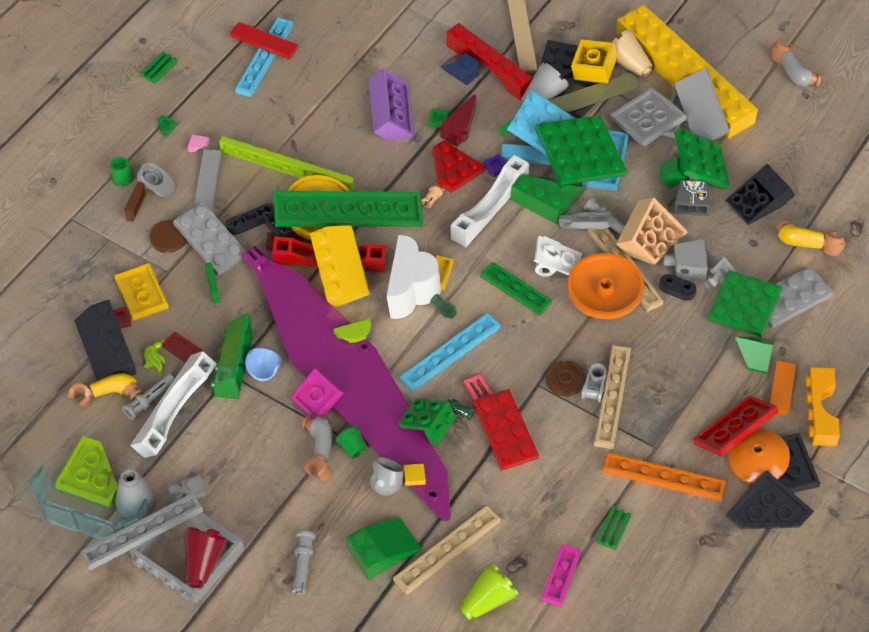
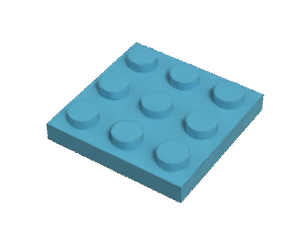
M531 90L507 130L546 155L535 131L536 124L576 118Z

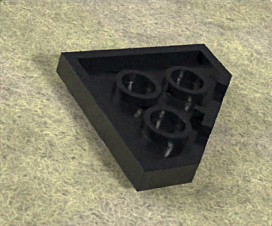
M547 40L540 65L543 62L544 64L547 63L561 74V79L565 77L570 78L573 76L571 65L578 46Z
M766 470L730 509L726 516L740 529L800 528L813 514L814 510Z

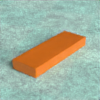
M782 361L776 362L770 403L777 406L778 415L788 416L796 364Z

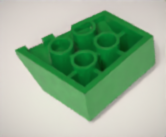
M522 174L511 186V200L558 224L560 215H565L586 190L587 186L578 184L560 185L559 181L555 179Z

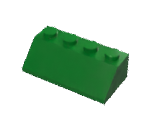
M245 313L230 321L228 328L224 329V344L220 345L219 349L220 361L216 362V377H213L211 382V389H214L215 397L239 400L246 369L245 360L253 339L250 313Z

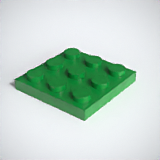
M678 128L674 135L683 175L705 181L722 189H727L730 183L721 144Z
M728 270L707 319L710 322L762 338L782 294L783 286Z

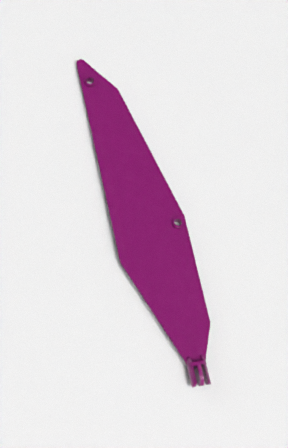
M256 245L248 249L247 252H243L241 257L257 274L291 364L305 378L308 377L314 368L319 369L344 392L333 408L352 427H358L362 438L381 457L397 462L402 468L403 465L424 464L425 485L409 486L441 520L449 521L451 513L447 470L434 447L430 444L424 430L400 428L398 422L410 406L377 349L367 339L357 343H348L349 341L341 338L338 339L334 334V328L351 323L332 304L327 302V299L303 275L271 261Z

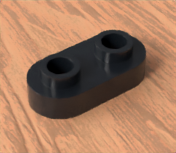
M666 274L660 279L659 288L668 295L685 301L692 300L696 295L695 284L671 274Z

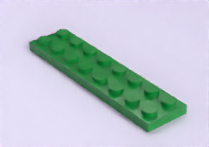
M273 191L275 227H422L423 225L420 192Z

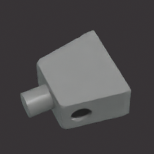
M704 240L675 244L673 255H663V266H674L677 277L706 279L708 266Z

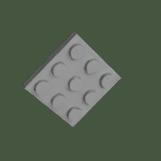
M653 87L610 114L611 120L643 147L686 120V114Z

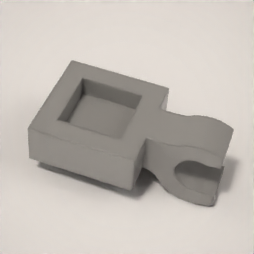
M722 257L712 266L710 271L713 275L703 284L708 289L711 286L715 287L719 282L723 283L728 270L734 272L736 270L725 257Z
M200 475L181 480V486L173 485L168 487L171 501H175L178 497H186L191 493H194L196 498L206 496V489Z

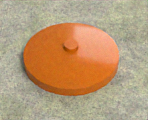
M598 253L587 256L574 265L568 276L567 290L571 302L582 313L597 319H616L631 313L639 305L643 297L644 280L638 267L630 260L616 254Z

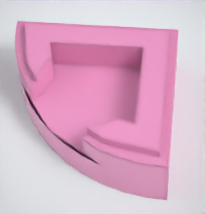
M192 134L187 147L188 152H196L202 147L205 148L209 144L210 138Z

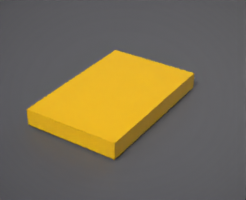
M150 263L114 275V279L133 321L169 308Z

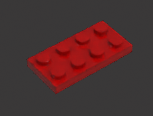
M510 389L472 401V405L501 471L539 459L538 451Z
M749 395L693 438L694 444L722 457L778 413L777 406Z

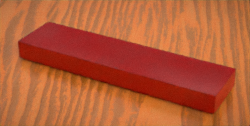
M238 22L230 32V37L289 60L298 50V44L241 22Z

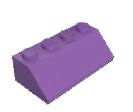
M382 68L369 79L373 132L386 140L414 137L409 84Z

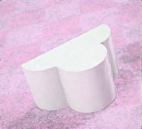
M398 235L387 292L391 319H400L408 316L413 312L416 305L429 304L435 301L441 293L440 274L436 258L427 252H420L416 241L405 235Z

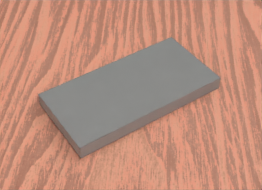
M704 68L674 83L691 133L713 141L730 132L708 69Z

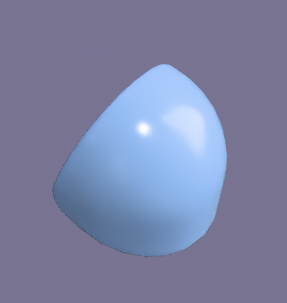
M267 348L251 349L245 360L248 373L260 381L271 379L277 373L281 364V357L276 352Z

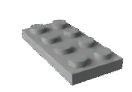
M204 202L173 221V225L206 263L212 262L214 273L217 276L244 260L241 254L246 250Z
M811 266L778 282L776 285L783 286V291L768 326L772 329L832 297V289Z

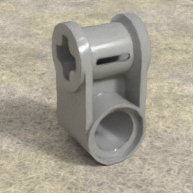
M595 363L590 366L581 399L589 398L601 403L606 381V368L604 365Z

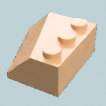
M652 197L638 200L616 244L628 256L653 265L668 252L672 245L678 243V240L685 236L688 231Z

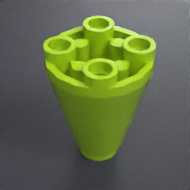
M491 562L484 568L462 600V605L458 608L470 621L473 617L477 618L514 599L519 593L512 586L513 584L506 575L503 576L499 568Z

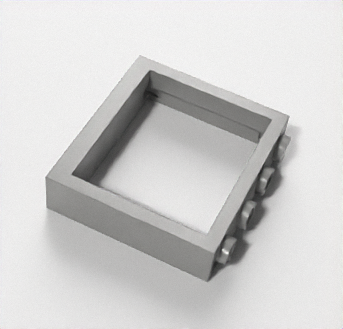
M203 513L187 521L204 532H207V529L219 531V536L226 538V547L229 549L217 562L202 589H192L145 556L165 532L130 550L134 565L138 568H145L151 577L161 579L170 590L175 589L186 601L191 600L195 604L199 602L244 550L241 538Z

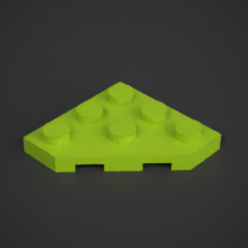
M82 436L57 479L55 487L56 489L111 507L116 498L118 485L100 441Z

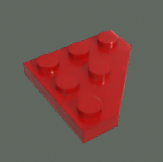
M443 140L433 146L432 156L434 157V169L437 174V185L448 192L456 191L485 172L486 166L449 142Z

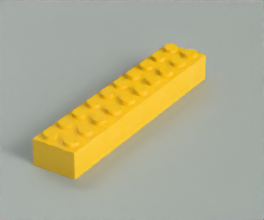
M645 5L617 19L616 34L621 38L623 31L631 30L652 63V68L675 90L674 83L704 68L708 69L730 132L724 135L729 139L755 123L758 109Z

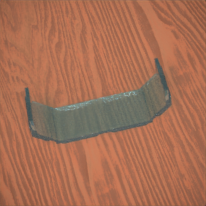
M44 466L40 467L38 473H35L31 480L42 513L49 523L73 531L79 530L101 540L151 515L147 499H144L135 515L113 523L43 500L51 486Z

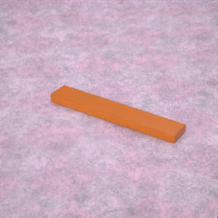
M607 452L602 470L603 473L722 501L726 485L725 480Z

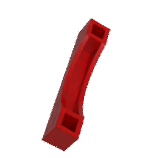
M460 23L446 31L447 47L458 55L466 53L483 63L498 77L510 94L521 100L533 79L532 76Z
M274 237L272 256L275 263L318 267L313 245L294 238ZM366 244L358 247L364 271L386 273L387 245Z

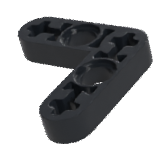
M264 204L226 221L227 230L232 235H237L266 224L274 237H292L290 227H275V224H272V222H275L273 204Z

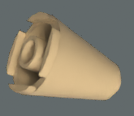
M625 30L621 33V38H615L611 42L615 43L616 63L639 77H647L652 72V63L633 32Z

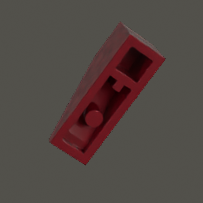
M475 94L440 125V137L456 147L468 139L476 111L477 96Z

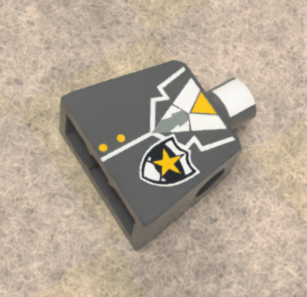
M689 176L688 180H681L675 200L674 214L709 216L711 201L707 183Z

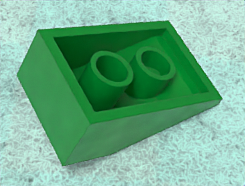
M400 517L365 526L346 536L347 549L368 580L422 550Z

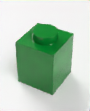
M679 157L660 164L659 179L669 188L679 185L681 180H688V176L682 173Z

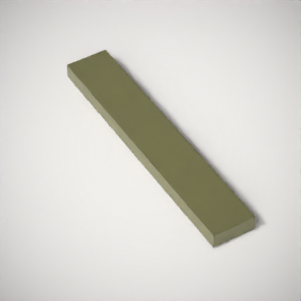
M632 73L610 79L608 84L598 83L548 101L568 113L638 89L639 83Z

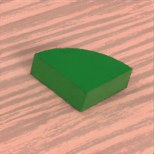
M161 115L159 118V130L162 135L167 137L177 124L176 121Z

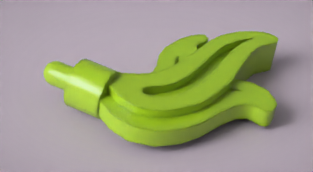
M164 340L157 341L153 345L146 347L143 353L146 360L144 368L150 369L153 366L157 369L159 375L163 373L162 363L166 365L164 357L157 353L162 347Z

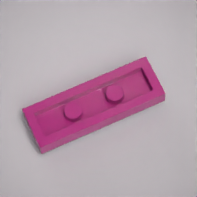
M561 544L541 601L562 607L578 564L581 550Z

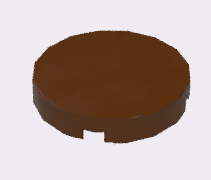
M174 220L161 221L151 229L149 234L151 245L157 251L163 253L170 251L171 253L185 245L186 239L173 225Z
M558 361L547 370L546 383L548 388L559 396H573L582 390L585 383V373L575 362Z

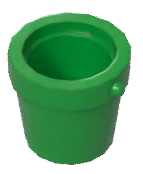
M116 157L111 161L110 175L112 182L121 187L131 184L135 176L127 158Z
M357 426L346 429L335 440L351 459L361 456L368 449Z

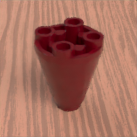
M194 527L187 528L185 533V577L187 586L202 589L204 584L207 583L227 544L226 538L219 536V531L207 529V532H204Z

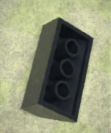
M110 300L90 305L74 322L96 380L98 381L117 373H126L131 376L136 375L135 364Z

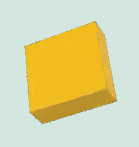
M424 464L403 465L405 486L425 485Z

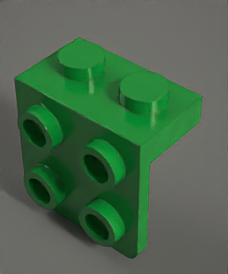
M417 398L398 424L400 428L424 430L430 444L437 446L456 420V417L448 401Z

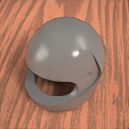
M376 457L372 463L374 472L370 475V485L379 495H393L401 488L404 469L391 459ZM380 464H384V465H386V466L392 468L393 471H392V470H389V469H387V468H385V467H383V466L380 465Z

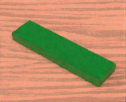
M491 262L481 272L482 279L540 316L552 304L550 298L494 262Z

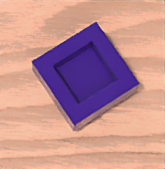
M499 154L484 161V166H486L487 171L493 178L500 175L506 164Z

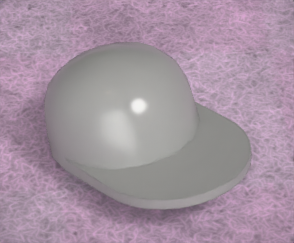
M145 163L138 170L137 181L144 183L145 189L152 190L157 195L163 197L170 196L174 192L175 184L173 179L158 165Z

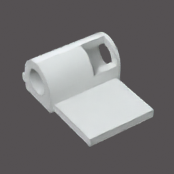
M538 236L534 262H536L535 272L540 276L548 277L556 271L569 275L574 265L582 258V253L563 246L560 242L545 236ZM547 268L550 272L543 273L542 269Z

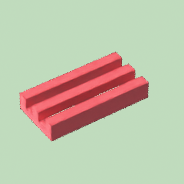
M481 374L463 381V385L472 400L479 398L469 383L472 384L480 398L485 397L476 380L479 381L487 395L493 394Z

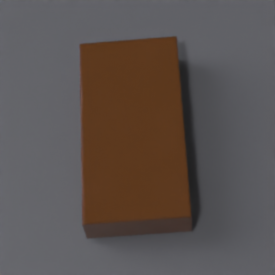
M137 182L124 208L127 221H134L147 195L144 183Z

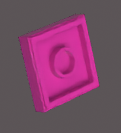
M314 368L290 398L310 417L316 418L321 416L324 418L344 392L319 369Z

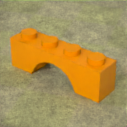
M811 367L809 375L805 376V387H808L809 390L806 393V403L810 404V408L807 410V419L811 420L808 435L812 437V445L837 446L840 437L839 418L828 414L821 403L823 399L833 395L836 386L834 368Z

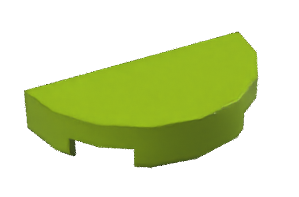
M367 319L334 328V334L338 339L341 338L349 341L348 343L360 342L366 339V336L369 334L371 321Z

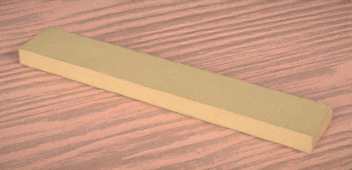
M507 0L518 67L528 74H535L537 72V64L525 0Z
M608 228L587 229V234L602 253L620 255L634 263L630 256L616 244L617 239ZM641 272L644 280V292L640 304L646 312H649L663 305V300Z
M612 345L594 441V446L614 449L631 348Z
M486 505L394 576L393 581L408 595L500 523L501 518Z

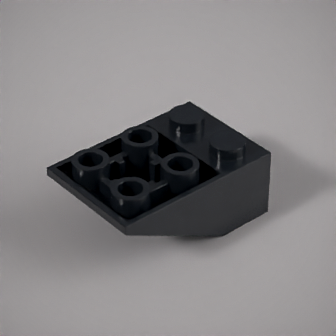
M767 163L731 194L726 201L750 225L783 207L795 194L790 186Z

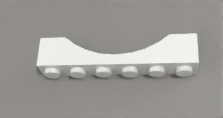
M515 155L512 156L504 165L500 175L485 197L475 207L462 213L451 225V240L465 248L471 243L511 197V186L522 174H529V163Z
M202 351L189 357L130 446L144 458L157 455L167 440L169 428L177 413L192 393L208 378L216 366V363Z

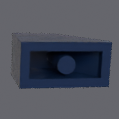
M464 53L451 57L441 65V68L465 85H468L478 77L479 62Z

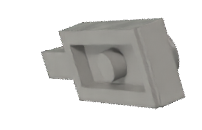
M575 212L574 215H560V228H609L612 214L611 212Z

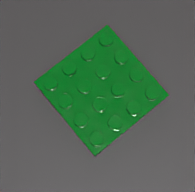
M601 115L536 124L535 131L560 185L626 176L628 171Z

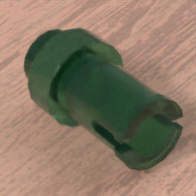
M435 294L431 298L430 303L439 309L445 318L452 319L456 316V307L451 302H447L439 294Z
M454 398L452 400L447 399L454 414L469 421L471 420L475 409L459 403V400Z

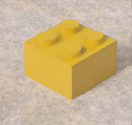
M581 39L571 65L574 80L608 84L617 59L615 43Z

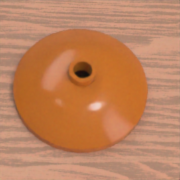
M758 429L729 450L728 460L734 475L741 481L753 485L766 470L779 479L789 466L790 453L786 442L779 435L768 430Z

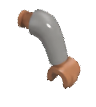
M778 38L772 47L771 58L783 65L787 75L796 85L807 87L814 83L815 86H819L821 74H815L811 68L801 65L793 54L794 44L790 43L788 47Z
M306 416L302 421V429L308 430L311 436L315 438L314 457L306 462L304 469L311 476L317 469L321 481H329L332 470L326 462L328 461L332 445V427L321 416L316 418Z

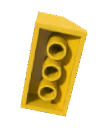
M330 226L310 233L327 302L335 307H339L370 295L352 226Z

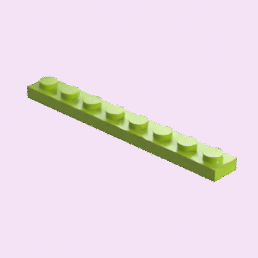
M222 136L219 141L220 149L224 154L298 178L311 175L332 177L342 182L350 191L355 190L354 178L348 175L324 169L314 164H308L264 148L255 147L233 138Z

